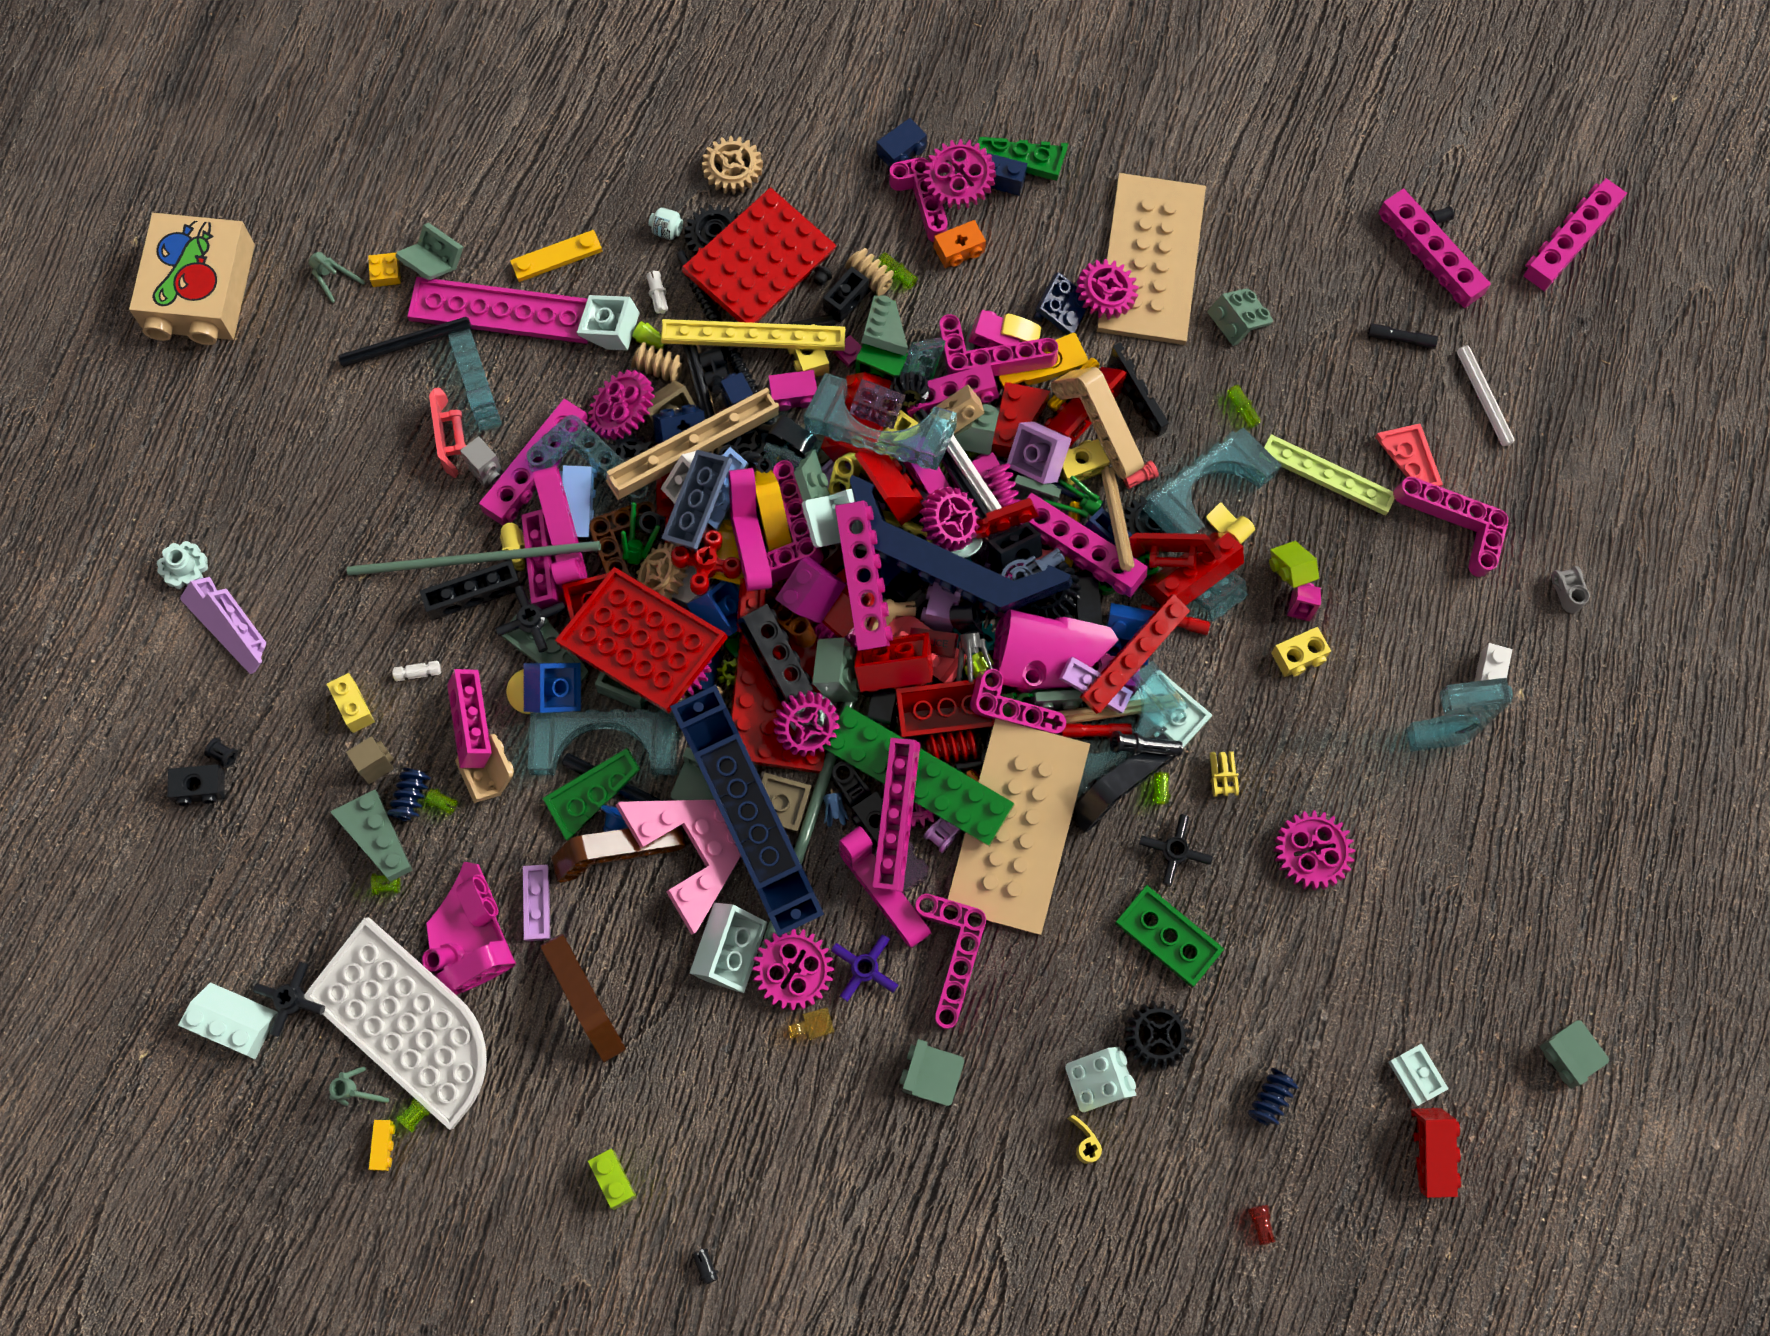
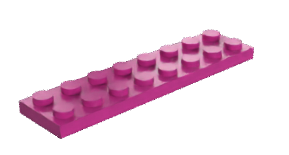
M416 277L407 316L409 321L439 325L468 317L471 322L470 329L588 344V340L577 334L587 298L439 279L428 280Z

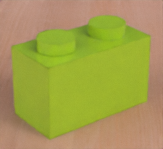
M1297 541L1270 549L1271 559H1269V564L1272 571L1281 576L1282 580L1286 581L1293 588L1319 579L1317 558Z
M609 1149L588 1161L612 1210H616L637 1198L613 1149Z

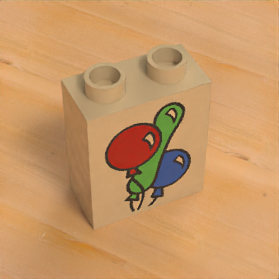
M152 213L129 308L146 336L155 340L166 341L171 339L172 334L186 335L192 341L203 345H213L217 339L234 340L255 246L243 221Z

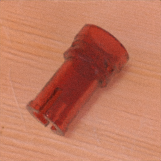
M1268 1204L1248 1209L1251 1220L1255 1224L1259 1245L1276 1242L1269 1219L1271 1215L1269 1214Z

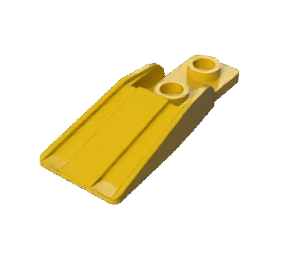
M1071 333L1055 340L1058 343V357L1054 366L1000 375L998 378L1002 387H1005V382L1014 384L1025 382L1027 385L1038 384L1082 367L1088 361V358L1076 333Z

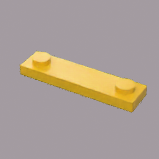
M591 230L514 258L510 262L518 282L603 251L595 231Z

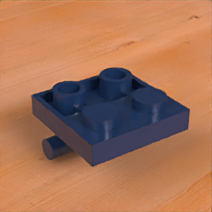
M1058 272L1053 275L1041 297L1034 319L1042 322L1045 317L1066 335L1075 333L1087 309L1083 308L1086 301L1078 300L1081 293L1076 292L1077 286Z

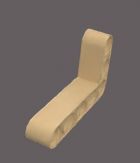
M1097 367L1070 371L1051 383L1053 393L1060 400L1080 397L1108 459L1119 478L1126 479L1144 467L1141 454L1106 379Z

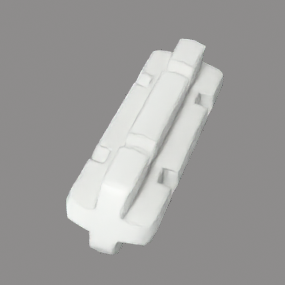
M431 661L428 664L406 665V668L402 666L394 667L392 673L395 681H403L405 678L409 680L427 677L428 674H431V676L441 674V666L438 661Z

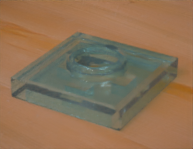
M934 338L912 343L902 371L905 373H909L910 370L913 373L920 372L921 376L927 378V381L932 380L946 341L941 338Z

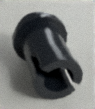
M1451 206L1427 212L1436 224L1454 219V210Z
M705 1248L698 1251V1254L697 1252L692 1254L700 1274L699 1281H702L703 1285H707L718 1280L717 1274L719 1272L714 1269L708 1249Z

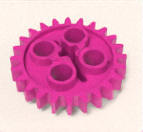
M962 139L959 140L958 145H955L953 140H950L949 147L943 143L942 151L935 148L936 156L929 155V162L925 163L926 170L923 171L924 178H926L924 179L925 186H928V193L932 194L933 200L939 199L940 205L948 202L949 208L953 204H957L958 209L961 208V204H965L969 208V202L971 201L978 205V197L985 200L984 192L991 193L990 186L995 185L993 178L996 177L995 163L991 162L992 155H987L986 148L980 150L979 143L972 147L971 140H968L966 145H964ZM959 158H964L963 161H956ZM974 172H979V173H980L979 175H976V176L971 175V174L974 173ZM941 173H949L946 176H940ZM957 187H963L961 190H955Z
M628 369L625 374L619 371L617 378L612 375L610 382L605 380V387L598 388L599 395L593 396L596 401L589 405L593 408V410L588 412L591 416L588 420L592 424L591 428L599 436L607 440L611 438L614 441L617 437L623 439L625 433L631 435L632 428L638 430V423L645 422L643 416L650 414L647 408L653 406L650 400L655 396L651 393L654 390L651 386V381L641 372L638 373L636 370L631 372Z
M1313 810L1309 817L1306 811H1303L1301 819L1295 814L1292 817V822L1287 820L1284 823L1286 828L1281 827L1278 832L1281 836H1277L1275 842L1280 845L1276 846L1274 851L1281 855L1277 856L1275 861L1283 862L1279 870H1288L1285 876L1286 879L1292 875L1295 877L1294 885L1302 881L1303 889L1311 884L1312 889L1315 891L1320 884L1323 890L1328 887V882L1335 886L1337 879L1342 881L1345 878L1343 872L1348 873L1351 870L1347 864H1352L1354 859L1348 855H1352L1355 849L1348 848V846L1354 840L1346 839L1350 831L1342 832L1340 830L1343 826L1342 822L1337 825L1334 824L1335 816L1327 820L1326 812L1317 817L1316 811ZM1317 832H1324L1327 835L1328 840H1321L1318 837ZM1294 837H1301L1304 841V846L1297 845ZM1327 845H1335V848H1324L1321 849L1317 854L1315 851H1311L1302 854L1301 856H1294V853L1307 852L1311 847H1313V849L1316 850L1326 847ZM1327 854L1331 855L1335 863H1327L1324 856ZM1301 860L1310 862L1311 870L1303 868Z
M793 929L790 935L785 933L780 938L773 933L771 935L773 942L765 939L763 943L766 949L761 947L757 949L762 956L753 958V961L759 964V966L752 968V971L759 973L753 981H761L757 991L765 989L766 993L763 999L771 996L773 998L772 1006L778 1001L781 1002V1010L787 1004L790 1005L791 1011L795 1010L796 1004H799L801 1010H804L806 1001L809 1005L813 1006L815 1004L813 997L821 1000L823 996L820 990L825 992L829 990L824 983L833 981V978L827 975V973L834 971V968L827 966V963L831 962L833 958H825L824 955L829 949L824 948L821 950L820 945L823 941L813 942L815 934H811L808 938L805 937L804 929L799 935H796V930ZM783 947H792L795 952L794 957L786 958L782 953ZM801 950H804L805 954L796 967V971L799 973L795 972L789 979L785 989H781V984L790 971L787 966L791 967ZM806 959H812L816 963L815 971L805 969L804 961ZM771 968L781 970L782 978L780 980H773L770 977L769 972ZM798 980L803 984L804 990L802 993H796L792 990V981Z

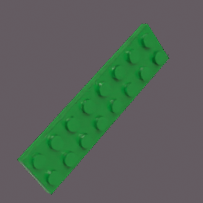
M846 705L836 721L839 724V729L833 730L837 738L830 737L831 746H827L825 743L822 747L824 750L885 785L890 739L904 738ZM920 748L914 803L990 847L1015 804Z

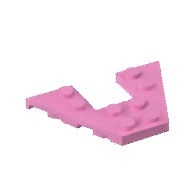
M716 801L619 802L616 804V807L640 848L680 825L686 831L706 868L666 892L691 935L696 933L741 857Z

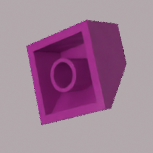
M807 556L799 561L775 600L795 614L821 624L847 583Z

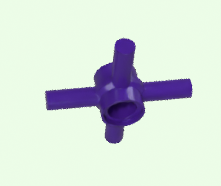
M882 934L869 954L855 956L838 943L833 946L831 951L851 964L853 977L839 996L844 1001H849L861 982H867L872 979L890 992H895L898 984L878 971V963L876 961L890 941L888 937ZM860 963H869L872 970L867 974L861 973L857 968Z

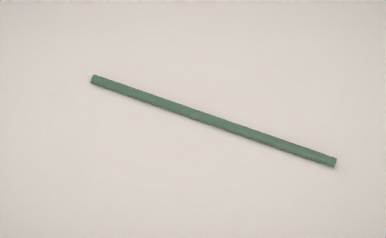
M600 541L348 566L347 574L352 576L601 550Z

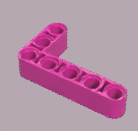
M952 314L944 315L940 319V341L948 375L990 363L993 375L1000 376L1049 368L1057 362L1058 343L1052 338L966 351L959 319Z
M786 460L776 463L773 473L780 487L793 542L766 553L772 584L789 578L801 559L809 556L821 564L824 558L822 548H815L810 538L807 521L803 513V500L794 475L795 468L791 462Z
M553 466L534 471V481L552 546L579 543L558 467ZM582 552L555 555L556 562L551 564V569L557 585L587 578Z
M753 468L729 470L731 524L747 591L772 588V577L757 518Z
M1407 477L1394 489V498L1400 504L1477 532L1468 567L1472 575L1483 577L1497 566L1508 526V516L1503 510L1415 477Z
M859 826L839 840V854L897 933L912 948L929 936L931 931L902 892L873 888L876 857L872 854L873 844L870 837Z
M923 894L918 897L915 905V910L921 918L960 929L935 1014V1022L938 1027L948 1030L953 1028L958 1021L986 924V916L978 908L935 895ZM924 900H929L934 908L931 912H923L919 907L920 903ZM948 907H952L957 911V917L953 920H948L943 914V911ZM970 915H978L981 918V925L978 927L970 926L967 921ZM965 938L971 939L974 942V949L971 951L963 950L960 945L961 941ZM962 962L967 966L968 970L965 975H957L954 972L953 967L956 963ZM954 986L960 990L961 994L958 999L951 1000L948 998L946 991L949 987ZM941 1012H951L954 1017L953 1022L948 1025L943 1024L939 1019Z

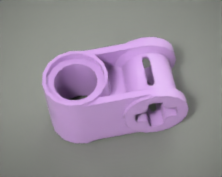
M939 818L926 831L923 837L926 840L930 839L939 847V851L943 853L962 830Z

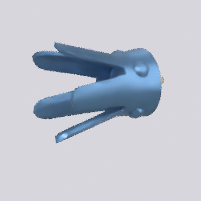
M831 789V794L823 797L826 806L824 823L827 821V826L831 827L833 818H839L840 823L845 825V817L847 820L849 818L842 804V794L833 793V789Z

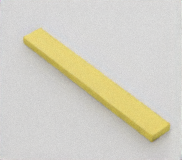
M662 319L661 343L845 351V327Z

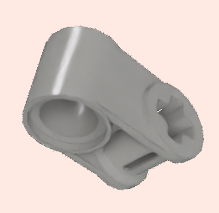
M1573 566L1570 570H1554L1552 572V583L1558 593L1563 609L1568 613L1579 612L1590 598L1579 566ZM1572 597L1577 598L1579 602L1573 600Z

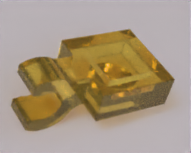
M828 1007L803 1014L804 1022L788 1026L790 1038L808 1033L809 1040L834 1033Z

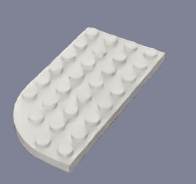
M369 917L364 918L307 990L304 998L325 1005L323 1015L442 1124L449 1130L454 1129L476 1100L485 1076L486 1047L479 1023L468 1006L373 920Z

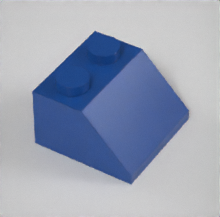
M719 580L709 585L707 593L697 595L686 604L691 613L725 632L726 635L730 636L737 631L736 620L739 589L735 583Z
M524 663V712L581 711V663Z

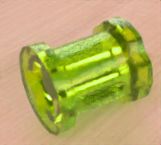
M372 873L371 888L373 895L376 896L381 892L391 891L400 893V877L390 882L384 875Z
M415 1098L411 1100L412 1104L404 1113L396 1117L412 1133L422 1118L430 1114Z

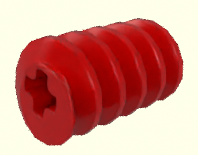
M970 730L966 731L965 737L961 731H957L955 738L951 732H948L946 739H944L942 733H938L936 740L932 734H928L926 752L938 759L943 757L945 762L949 763L950 756H953L955 762H958L960 755H963L965 761H968L969 755L972 754L974 759L977 760L976 742Z

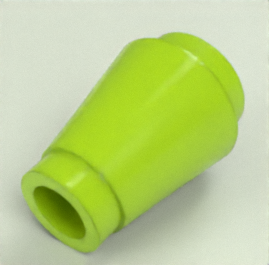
M641 321L632 334L636 342L641 344L645 342L648 347L653 345L656 350L663 349L666 345L661 343V334L648 322L645 324Z

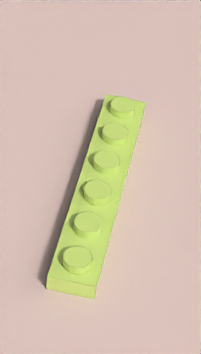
M1272 434L1260 457L1385 516L1388 514L1395 499L1393 491Z

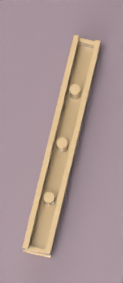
M765 388L608 470L606 482L617 500L670 473L682 454L696 450L710 452L778 416L779 405L770 396L769 389Z

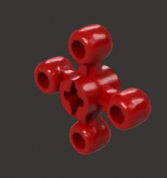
M711 530L704 535V547L697 550L696 554L690 553L683 546L675 547L671 552V562L675 567L685 568L690 565L696 569L697 573L690 579V589L695 595L707 593L709 590L708 578L713 577L717 572H722L729 579L738 578L742 572L741 562L738 558L729 557L722 560L717 557L716 552L721 549L723 543L722 536L718 531Z

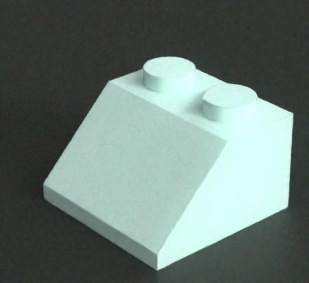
M589 295L577 334L605 349L628 351L640 312L630 297Z

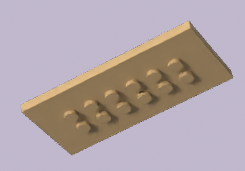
M1119 173L1107 261L1111 265L1115 260L1116 267L1124 264V272L1131 270L1129 278H1136L1133 285L1139 287L1136 292L1138 297L1132 309H1129L1126 315L1121 313L1120 317L1116 318L1113 314L1110 319H1107L1106 314L1103 313L1102 317L1098 318L1097 332L1186 345L1206 186Z
M995 719L979 783L1012 801L1015 805L990 847L965 833L948 900L982 910L987 921L1039 935L1042 934L1090 743ZM952 907L946 908L947 910L957 912ZM975 914L970 915L976 918H980L978 915Z

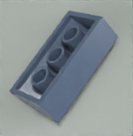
M696 450L661 539L677 547L683 546L689 551L697 552L732 464L731 458Z

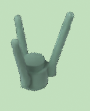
M322 252L314 253L309 259V265L313 268L311 273L317 278L331 303H334L335 299L321 275H328L330 272L336 274L337 272L333 267L365 285L363 279L337 264L330 257L327 258Z
M364 1066L346 1073L340 1072L339 1078H335L329 1087L330 1100H336L344 1106L349 1105L346 1100L351 1097L385 1103L389 1102V1098L356 1090L354 1081L349 1079V1077L364 1072L366 1070Z

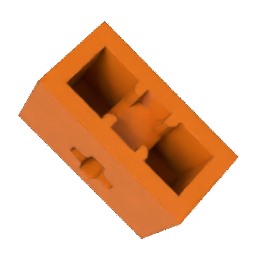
M972 220L935 235L933 247L944 268H948L950 266H958L967 259L981 256L985 252L986 240L976 221Z

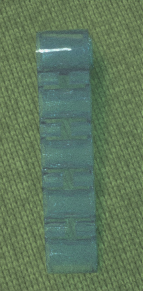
M470 328L448 334L466 389V395L480 432L501 426L502 422Z
M569 415L562 419L527 451L528 465L532 472L551 467L572 448L605 479H607L608 470L625 462L579 417ZM572 426L578 428V430L575 432L567 431V429ZM555 441L561 443L560 446L555 448L550 446ZM586 442H592L593 444H595L591 448H585L583 446ZM535 457L544 458L540 463L532 461ZM602 458H609L611 460L607 464L599 462ZM648 484L640 488L644 491L642 495L637 496L630 493L625 498L631 504L632 502L642 504L644 501H648Z

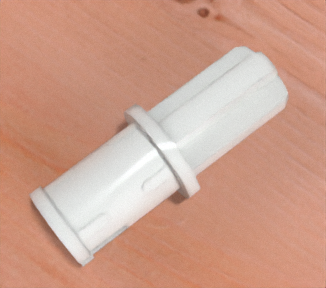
M653 271L654 278H652L651 272L646 275L650 288L648 293L652 298L655 312L657 314H665L668 306L665 298L666 289L662 285L661 274L659 271Z

